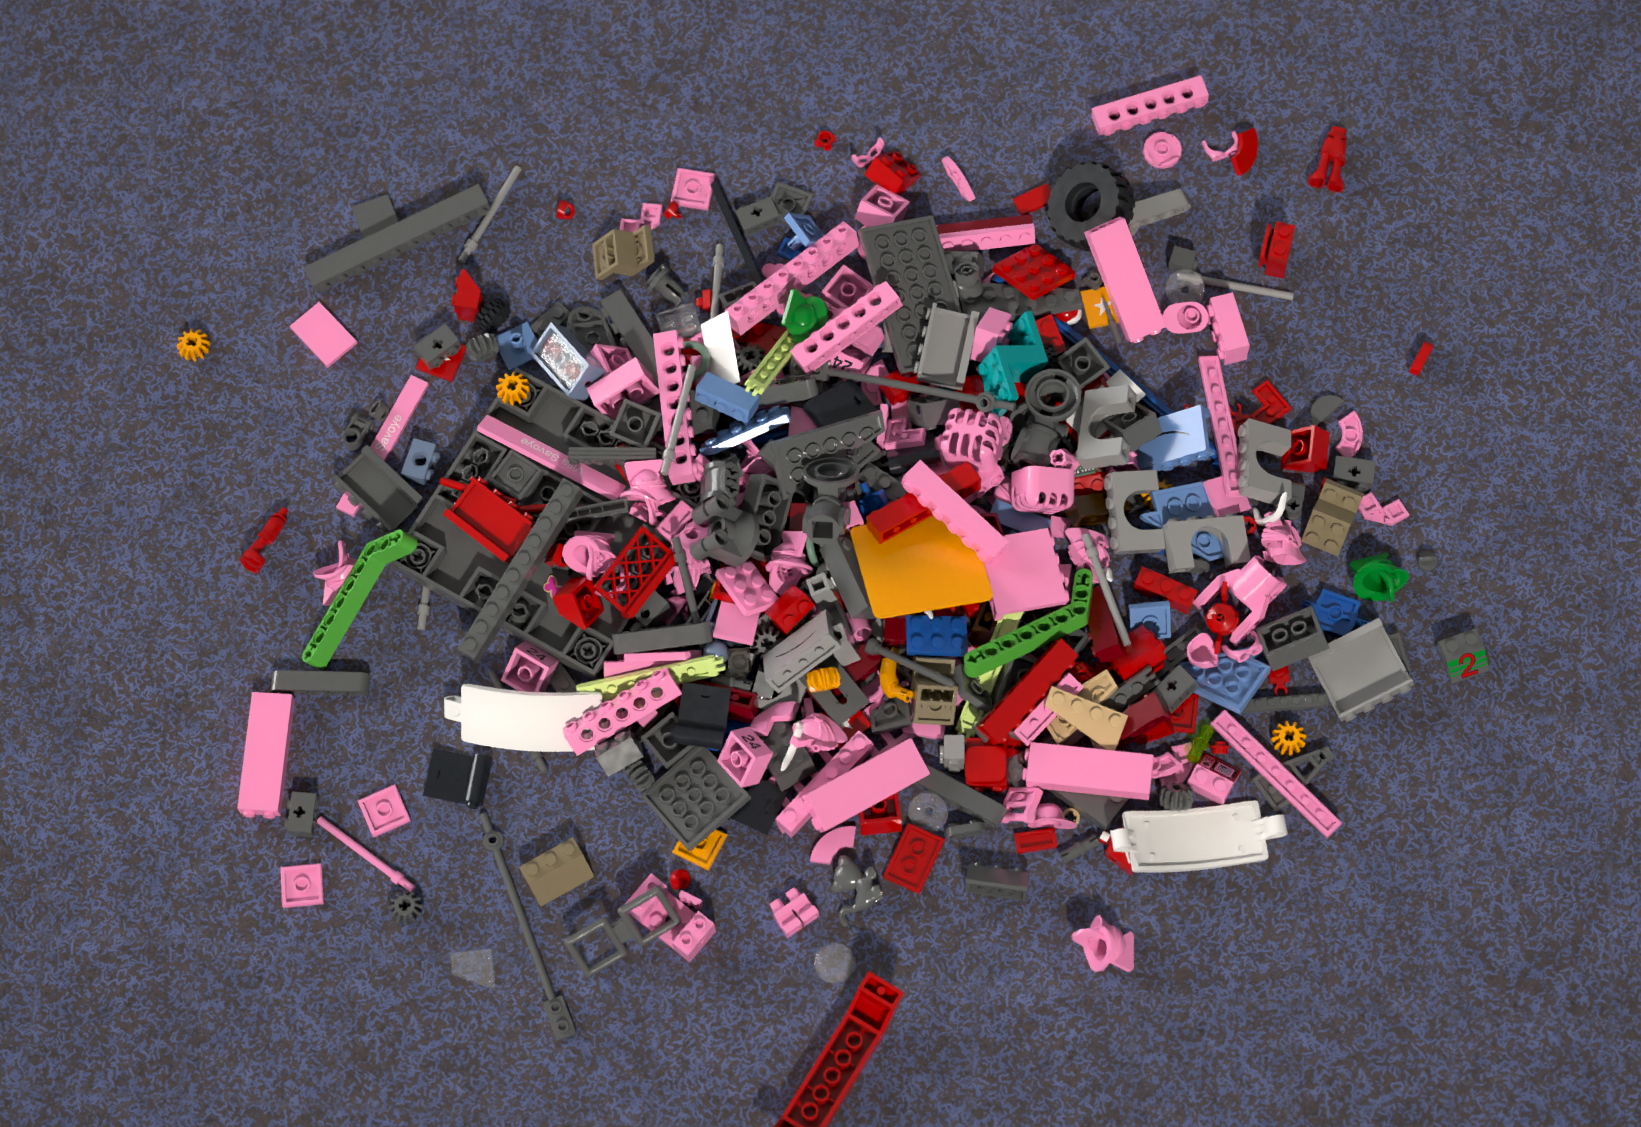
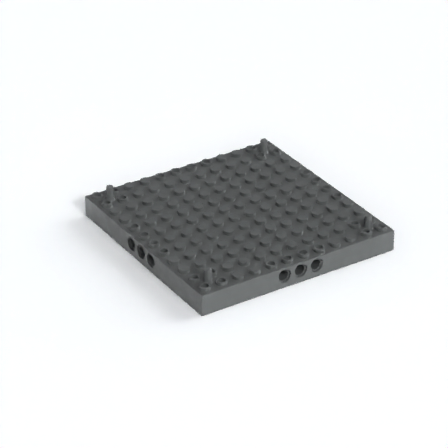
M517 367L514 369L516 376L523 374L524 379H528L529 384L527 386L530 387V392L526 393L528 398H521V404L515 401L512 406L510 401L506 404L503 403V398H498L497 395L482 418L483 420L486 415H489L567 456L569 447H618L624 444L625 447L639 448L609 435L615 420L576 399L568 397L565 393ZM477 426L444 478L469 485L471 476L475 478L480 476L489 483L487 487L492 491L495 488L503 495L511 497L491 484L488 479L512 448L477 431ZM651 441L648 448H656L657 460L662 459L665 447L654 441ZM521 454L544 469V473L521 503L517 501L518 506L547 504L563 478L582 489L584 494L578 502L579 507L612 501ZM681 459L678 463H684L686 459ZM596 463L587 465L626 485L625 491L630 489V486L614 465H597ZM661 474L667 485L666 489L676 499L660 505L658 510H662L668 515L681 500L693 509L701 505L700 482L696 480L695 482L672 485L669 474ZM439 484L408 534L418 540L416 549L411 554L392 561L390 564L395 571L478 616L510 563L503 562L443 515L447 508H452L463 491ZM627 500L629 512L635 502L639 503L641 501ZM542 512L528 514L535 518L533 522L536 523ZM629 512L565 524L552 544L561 543L565 545L569 539L574 537V531L576 530L610 533L615 535L614 541L609 543L611 552L617 557L638 529L644 526L672 551V544L656 532L655 528L657 526H650L649 521L646 522L629 514ZM657 516L658 521L662 522L664 520L663 517ZM644 533L639 537V546H649L648 537ZM659 547L653 548L654 559H661L665 552ZM649 548L640 549L641 560H650ZM636 549L629 550L626 553L627 562L637 561ZM547 553L500 629L523 642L525 640L558 659L559 662L591 680H598L604 671L603 661H610L614 655L612 634L629 631L628 629L635 622L634 617L625 619L617 608L601 596H599L604 611L585 630L559 615L550 592H545L543 589L550 575H553L557 580V585L563 586L570 578L582 577L584 575L574 571L568 565L563 568L557 565L550 567L544 563L548 555ZM650 562L641 563L642 575L651 572ZM637 563L628 564L630 576L638 575ZM615 567V577H620V570ZM604 572L600 573L597 577H593L592 581L594 585L601 578ZM629 578L630 590H636L639 587L638 578ZM615 579L616 586H618L620 584V579ZM605 580L600 587L604 591L609 592L612 590V581ZM622 593L620 598L617 599L618 603L622 606L627 602L626 593Z

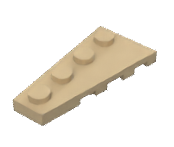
M1106 669L1083 683L1082 690L1076 696L1102 705L1118 689V686ZM1058 715L1046 726L1057 745H1061L1076 730L1073 725Z
M1051 686L1044 704L1045 707L1069 722L1093 741L1112 751H1115L1128 718V715Z

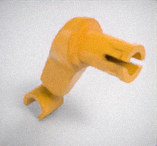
M892 647V652L899 654L898 648ZM883 658L879 673L883 693L889 698L896 697L905 703L910 702L913 692L900 686L896 677L897 662Z

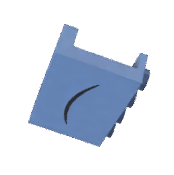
M1198 405L1158 417L1157 419L1163 433L1135 450L1137 453V465L1140 471H1169L1174 469L1175 466H1186L1191 464L1192 461L1206 460L1209 456L1215 455V450L1209 447L1206 418L1211 417L1210 409Z

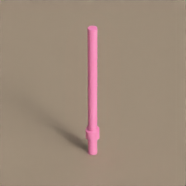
M319 817L317 823L388 875L393 883L396 885L400 884L410 893L415 890L416 886L405 879V875L398 870H393L325 818Z

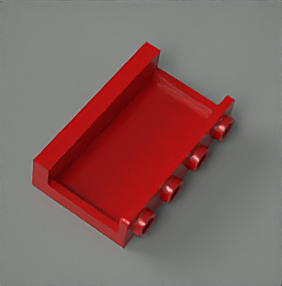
M471 476L470 484L452 508H447L443 515L503 562L509 564L533 528L535 518L527 512L522 514L518 511L519 506L511 500L509 502L505 501L502 498L504 495L495 488L493 491L488 488L487 485L489 483L480 476L478 478Z

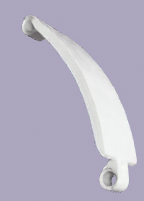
M463 684L461 687V697H444V717L461 722V739L465 742L522 751L567 752L573 751V749L565 739L563 729L568 723L582 718L588 711H594L602 704V693L525 692ZM619 708L617 712H623V708ZM603 718L599 722L603 723L606 722L608 719ZM587 728V729H584L582 732H583V733H587V732H589L591 729H588V728Z
M1257 801L1194 808L1186 811L1180 810V812L1177 810L1127 811L1122 814L1124 828L1110 830L1113 850L1115 852H1129L1132 871L1144 873L1205 870L1264 861L1269 857L1266 840L1283 837L1288 834L1285 816L1274 815L1261 819Z

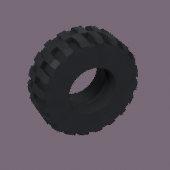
M1088 161L1086 164L1081 162L1076 164L1074 168L1070 167L1067 169L1065 174L1059 176L1056 180L1057 183L1052 187L1050 199L1047 202V207H1049L1047 216L1051 221L1050 227L1052 231L1056 233L1060 240L1087 252L1091 249L1084 232L1118 217L1125 218L1127 225H1129L1130 220L1134 216L1133 208H1135L1134 191L1129 186L1128 179L1112 167L1095 161ZM1100 191L1101 203L1097 213L1091 219L1083 222L1081 218L1083 203L1091 194Z

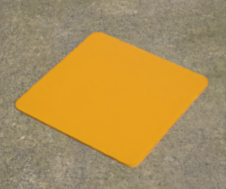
M934 516L927 518L881 544L878 543L868 530L867 525L853 527L850 531L872 612L877 618H888L985 602L993 597V591L983 561L978 558L972 548H968L963 544L962 539L957 534L951 533L942 520H938Z

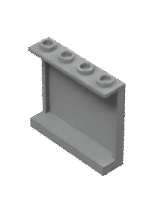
M1380 618L1328 643L1330 649L1307 657L1340 721L1345 720L1349 722L1357 717L1356 714L1362 711L1364 713L1369 712L1375 708L1374 705L1380 702L1383 704L1393 699L1394 695L1398 693L1405 694L1414 686L1413 680L1410 678L1389 639Z

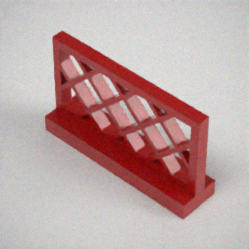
M641 526L593 588L617 608L625 619H631L676 564L673 555L675 551L672 552L649 530ZM642 533L648 537L649 546H639V537ZM659 547L665 552L661 559H654L653 548ZM649 548L650 560H641L640 549ZM631 549H636L637 561L627 562L626 553ZM650 562L651 572L642 575L641 563ZM637 563L638 575L629 576L628 564ZM617 565H624L625 576L615 577L614 568ZM629 578L639 579V587L636 590H630ZM615 579H625L626 591H616ZM605 580L612 581L613 592H606L600 587ZM626 593L627 602L624 606L620 605L617 601V594Z

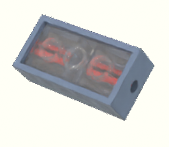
M550 322L530 352L533 358L568 397L585 402L589 396L586 388L599 381L606 371L567 327Z

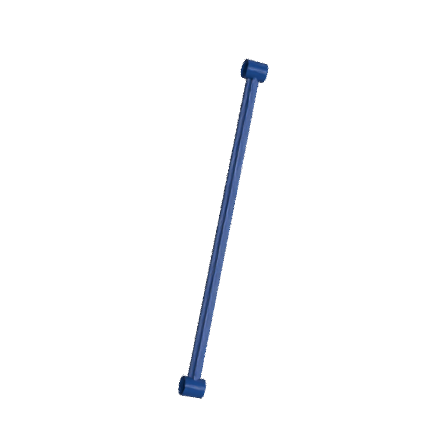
M997 274L991 279V283L1009 284ZM1052 314L1060 334L1075 345L1084 339L1068 324L1060 321ZM1095 347L1110 367L1106 371L1113 376L1118 370H1121L1146 394L1140 400L1161 417L1175 413ZM1209 441V447L1215 450V455L1209 456L1214 460L1212 465L1216 470H1220L1216 446Z

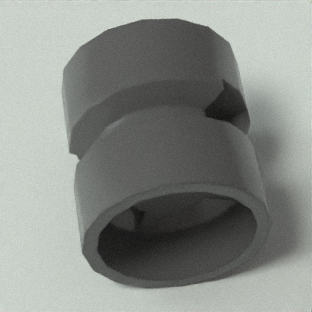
M963 262L957 265L954 273L959 296L965 299L980 296L983 292V285L980 278L979 265L974 262Z

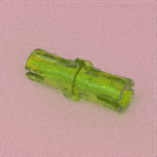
M1203 725L1199 735L1194 738L1193 746L1186 756L1190 762L1197 763L1203 751L1207 750L1208 742L1214 733V729L1210 725Z

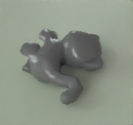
M845 855L839 857L838 866L834 873V881L831 885V891L835 893L857 890L855 904L843 906L838 912L839 923L843 927L849 925V921L846 918L847 913L866 910L876 901L884 898L881 886L873 884V881L878 878L875 867H868L865 870V874H862L859 865L852 862Z

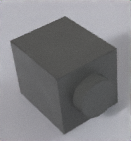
M1174 246L1168 270L1189 274L1192 273V270L1196 271L1199 259H1196L1197 251Z

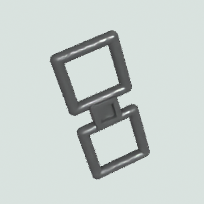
M660 886L650 889L618 909L621 919L615 923L610 924L608 919L603 917L564 940V945L586 977L596 974L625 957L628 951L623 943L634 937L638 945L643 946L681 923L679 915ZM657 896L671 920L642 936L628 912ZM603 927L618 951L589 967L574 943Z

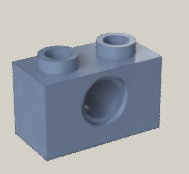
M413 438L401 472L404 480L426 486L427 481H431L434 472L432 469L433 464L438 462L440 456L436 444ZM421 460L426 461L424 465H417Z

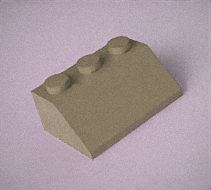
M573 837L519 867L540 907L594 878L585 857Z

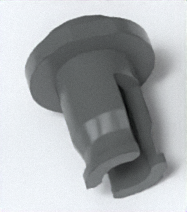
M662 263L648 279L647 284L649 287L647 291L650 293L655 290L658 291L667 300L673 302L677 308L680 302L685 300L689 292H685L668 275L671 269Z

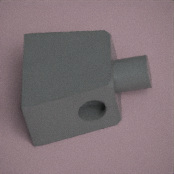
M654 590L634 616L635 622L628 630L660 627L673 615L669 603Z

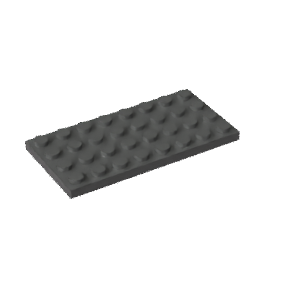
M933 215L860 228L858 230L874 287L886 281L899 296L903 305L884 319L900 376L914 374L916 361L920 362L921 355L917 354L920 343L924 344L925 338L921 336L923 327L928 326L929 320L925 319L927 309H932L933 302L937 303V308L962 313ZM970 354L969 363L972 362V361H975V360H972V359H971V354Z

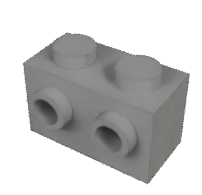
M944 735V746H940V764H944V770H948V772H960V770H964V735Z

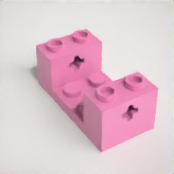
M650 874L626 903L650 889L660 886L679 915L681 923L658 938L688 962H691L716 932L715 924L699 911L694 913L668 892V888L653 874ZM657 896L628 912L650 931L665 924L666 918L669 917Z

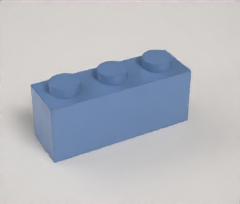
M707 372L696 387L695 400L748 424L758 409L760 395L757 394L755 397L752 395L753 392L749 391L748 393L745 391V388Z
M997 499L990 512L997 513L1004 535L1045 528L1049 530L1052 521L1034 513L1017 511L1011 504Z

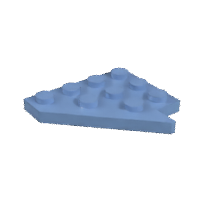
M779 406L769 410L765 408L755 412L748 424L735 420L729 424L730 427L717 432L716 437L706 440L705 445L699 451L703 456L717 454L791 421L789 417L791 414L789 407L780 408Z
M1205 481L1151 492L1150 497L1154 512L1141 514L1139 516L1140 519L1155 529H1162V526L1169 519L1179 518L1180 521H1184L1194 516H1198L1199 519H1205L1206 516L1215 515L1203 486ZM1206 531L1195 532L1191 541L1192 553L1206 559L1207 562L1224 559L1221 543L1213 534Z
M1248 647V648H1243V649H1239V650H1234V651L1247 650V649H1249L1250 647ZM1225 653L1218 654V666L1207 669L1196 667L1190 661L1179 663L1200 685L1193 693L1238 714H1241L1271 672V666L1256 660L1259 654L1254 656L1250 654L1247 660L1239 663L1237 660L1228 657Z

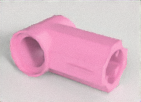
M1065 448L1053 450L1050 454V463L1055 467L1075 471L1079 466L1076 457Z
M850 618L851 631L856 646L862 642L866 643L869 641L872 631L868 619Z

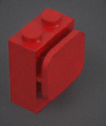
M1276 221L1275 229L1271 228L1272 224L1267 225L1258 267L1266 264L1264 275L1284 279L1296 225Z
M1141 625L1128 633L1131 641L1130 645L1123 646L1122 643L1125 656L1108 661L1112 669L1125 681L1147 665L1152 667L1150 672L1154 671L1156 673L1161 670L1165 664L1164 660L1167 658L1164 653L1166 648L1160 639L1157 640L1151 629L1148 631Z
M966 738V786L979 793H983V790L1002 793L1004 790L1009 789L1008 739L1003 744L993 745L989 740L984 743L981 738Z

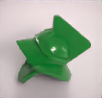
M791 289L781 323L783 326H786L790 334L793 335L796 344L809 338L811 333L825 326L829 316L827 305L821 298L815 296L804 298L797 289Z
M1388 553L1370 556L1349 563L1350 569L1355 573L1352 584L1355 593L1366 600H1388L1389 602H1394V593L1401 589L1409 578L1406 570L1395 566L1389 560Z

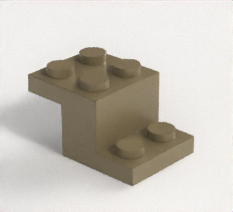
M644 225L633 233L613 229L594 242L592 248L596 279L603 280L612 273L634 276L655 262L651 226Z
M1326 479L1301 542L1339 556L1364 493Z
M914 655V662L953 680L955 658ZM913 670L910 690L913 692L912 699L914 700L912 722L914 724L953 726L958 693L957 684L955 683L954 687L950 688Z

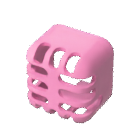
M954 408L950 410L940 447L945 463L949 467L954 468L957 465L969 462L975 471H993L997 466L998 460H1001L1003 453L1004 431L999 416L996 413L990 412L987 419L984 412L980 410L977 413L973 412L972 409L963 411L961 408ZM986 431H993L995 433L996 441L994 438L986 435ZM957 432L959 433L956 454L950 453L954 433ZM966 434L971 435L968 456L961 454L962 441ZM977 436L983 437L980 447L981 462L975 461L973 457V446ZM984 441L992 443L993 451L983 445Z
M1027 466L1012 472V507L1020 512L1054 514L1070 508L1074 502L1075 471L1064 468ZM1041 492L1045 494V500L1042 504H1040Z

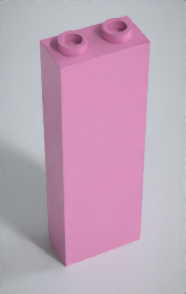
M1115 218L1084 232L1125 339L1129 342L1137 343L1142 341L1146 335L1160 333L1161 329L1166 327L1125 218Z
M252 692L237 807L244 817L263 815L264 818L274 819L275 816H281L295 704L292 694Z
M909 738L801 796L803 799L802 805L807 812H810L814 828L822 833L930 775V772L912 738Z
M1031 742L1030 749L1026 748L1025 761H1028V767L1023 769L1022 780H1026V787L1149 800L1154 755Z

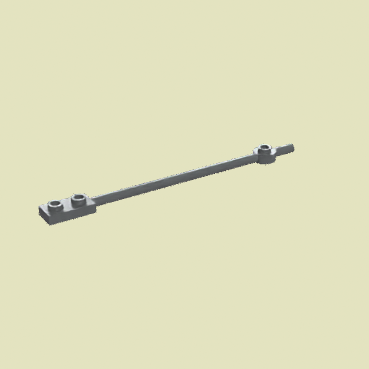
M792 356L790 374L796 376L806 375ZM829 360L811 373L815 375V379L828 381L829 375L974 403L982 412H989L995 408L1015 411L1016 403L997 400L996 396L989 391L980 393L978 396L831 368V361ZM983 399L987 400V406L983 404Z
M487 812L482 813L479 816L486 832L483 837V845L488 851L493 852L540 976L548 1001L543 1002L556 1040L557 1042L576 1035L575 1028L563 996H555L501 852L504 839L499 832L493 830ZM491 838L497 839L495 843H490L489 841Z

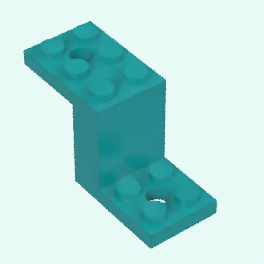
M1025 311L1012 326V330L1008 334L1012 345H996L978 365L984 390L992 392L997 400L1014 403L1019 398L1015 383L1029 382L1048 363L1032 311ZM995 408L992 410V412L996 413L999 417H1002L1003 414L1007 411L1005 409Z

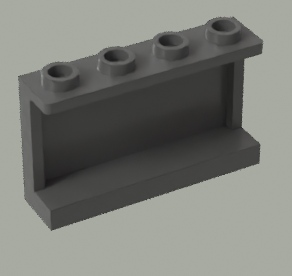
M368 445L361 450V454L338 476L335 475L333 477L334 488L339 493L344 492L348 496V501L354 507L358 505L363 510L362 514L368 520L372 519L376 522V527L383 534L396 531L423 504V497Z

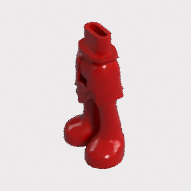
M1333 126L1331 132L1328 133L1321 148L1319 167L1308 178V184L1311 187H1324L1330 162L1332 170L1328 178L1327 189L1338 193L1344 190L1341 167L1345 166L1347 130L1345 128Z
M282 507L278 513H274L269 518L262 531L257 535L259 538L241 556L240 563L247 570L258 574L264 566L266 560L260 553L266 545H272L273 541L280 534L287 521L285 516L288 510Z

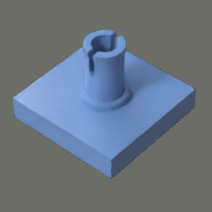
M788 213L784 217L796 234L788 242V246L793 251H798L802 245L810 247L824 236L813 219L808 215Z
M528 322L495 337L499 343V353L509 372L514 371L516 367L521 368L535 361L530 352L538 341Z
M1169 601L1129 604L1130 632L1143 625L1148 631L1151 629L1157 639L1171 638Z

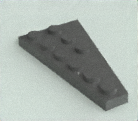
M982 282L983 292L980 296L972 299H965L959 296L963 314L971 315L972 311L980 312L977 325L989 307L1012 314L1011 321H1017L1025 311H1032L1034 317L1082 309L1078 289L1056 288L1033 301L1011 284Z
M878 410L770 442L781 499L786 500L790 497V494L805 487L804 485L807 482L803 478V468L809 462L826 457L844 458L854 453L864 443L867 444L886 431L882 411Z

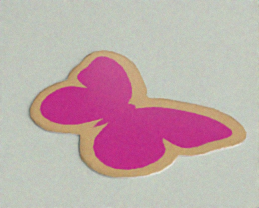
M550 575L543 589L545 592H550L552 597L562 586L557 585L555 576Z

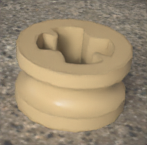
M1073 808L1064 810V818L1069 816V813H1072L1073 817L1076 818V821L1073 820V822L1078 825L1080 821L1079 812Z

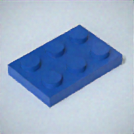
M906 615V656L964 657L968 653L966 616H933V619H930L929 616Z

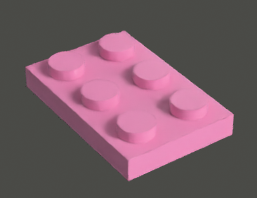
M751 560L737 567L728 566L716 570L715 576L744 616L767 611L779 599Z

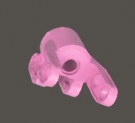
M1255 555L1242 569H1236L1217 576L1193 602L1198 609H1201L1206 604L1209 605L1222 591L1223 581L1227 582V586L1233 594L1252 610L1251 614L1232 632L1229 641L1234 646H1237V642L1241 639L1244 640L1250 634V631L1254 630L1264 619L1268 605L1287 586L1282 577H1274L1263 567L1265 559H1262L1259 555Z

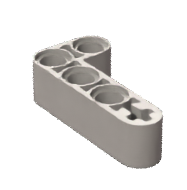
M1176 189L1135 202V208H1133L1134 216L1128 225L1131 235L1133 236L1141 226L1170 218L1189 210L1191 204L1183 190Z

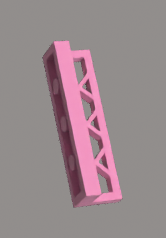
M1067 672L1062 674L1063 678L1058 684L1052 685L1074 695H1077L1083 688ZM1047 696L1035 703L1037 707L1029 715L1027 713L1022 718L1023 722L1017 729L1013 728L1010 731L1012 735L1017 736L1026 746L1057 716V714L1044 706Z

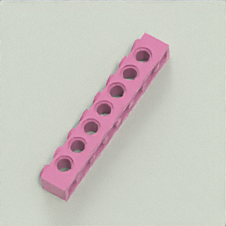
M843 221L727 308L725 312L728 311L731 328L741 336L788 300L791 289L802 290L859 247L856 231Z
M676 330L653 334L666 449L677 409L672 408L679 403L686 372L683 371V366H686L685 355L681 354L684 342L682 336L679 337ZM674 351L672 355H667L668 352ZM676 369L675 372L668 373L670 370ZM673 387H678L677 390L670 391ZM687 404L676 444L681 440L684 443L675 446V458L671 462L668 473L672 485L695 482V474H698L697 462H693V456H696L695 444L691 442V438L694 437L693 426L689 424V420L692 419V413ZM681 459H686L684 463H678Z

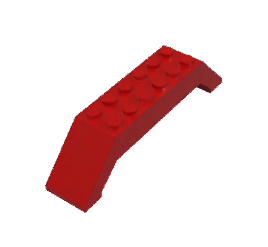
M868 971L858 987V991L846 1015L782 1117L773 1127H829L883 1040L905 992Z

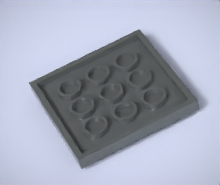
M697 746L640 795L689 852L751 799L749 794L717 762L716 757L707 748Z

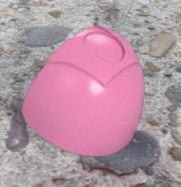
M1207 633L1197 635L1187 646V656L1190 663L1203 669L1216 667L1219 663L1218 654H1214L1215 644Z
M879 669L877 670L878 676L876 679L860 688L870 703L878 701L884 695Z

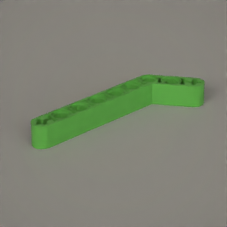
M399 529L373 540L365 546L304 650L302 660L318 670H322L327 666L385 565L411 554L418 544V540L415 537Z
M1080 569L1076 572L1071 604L966 653L964 656L965 674L972 678L981 676L1087 625L1093 592V573L1089 569Z

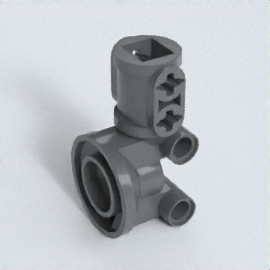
M1047 369L1034 375L1028 382L1025 390V401L1031 414L1027 420L1026 427H1022L1011 454V460L1018 468L1022 469L1027 466L1052 467L1050 454L1053 450L1060 449L1061 442L1065 441L1069 426L1060 423V421L1069 418L1076 412L1083 397L1078 381L1070 373L1060 369ZM1050 400L1062 403L1055 407L1046 405Z
M826 457L813 460L803 468L804 480L814 486L815 489L814 502L812 505L806 506L802 529L803 533H806L809 539L816 544L828 545L835 542L839 535L845 534L846 526L850 524L851 509L850 507H844L842 503L856 500L855 488H847L860 477V469L855 462L845 458Z
M712 461L704 466L705 477L701 480L700 492L701 505L691 513L692 519L696 524L704 525L708 522L711 525L708 535L690 546V553L698 561L709 556L732 567L742 565L754 551L759 537V522L754 514L735 508V496L739 493L740 472L738 466L733 462Z

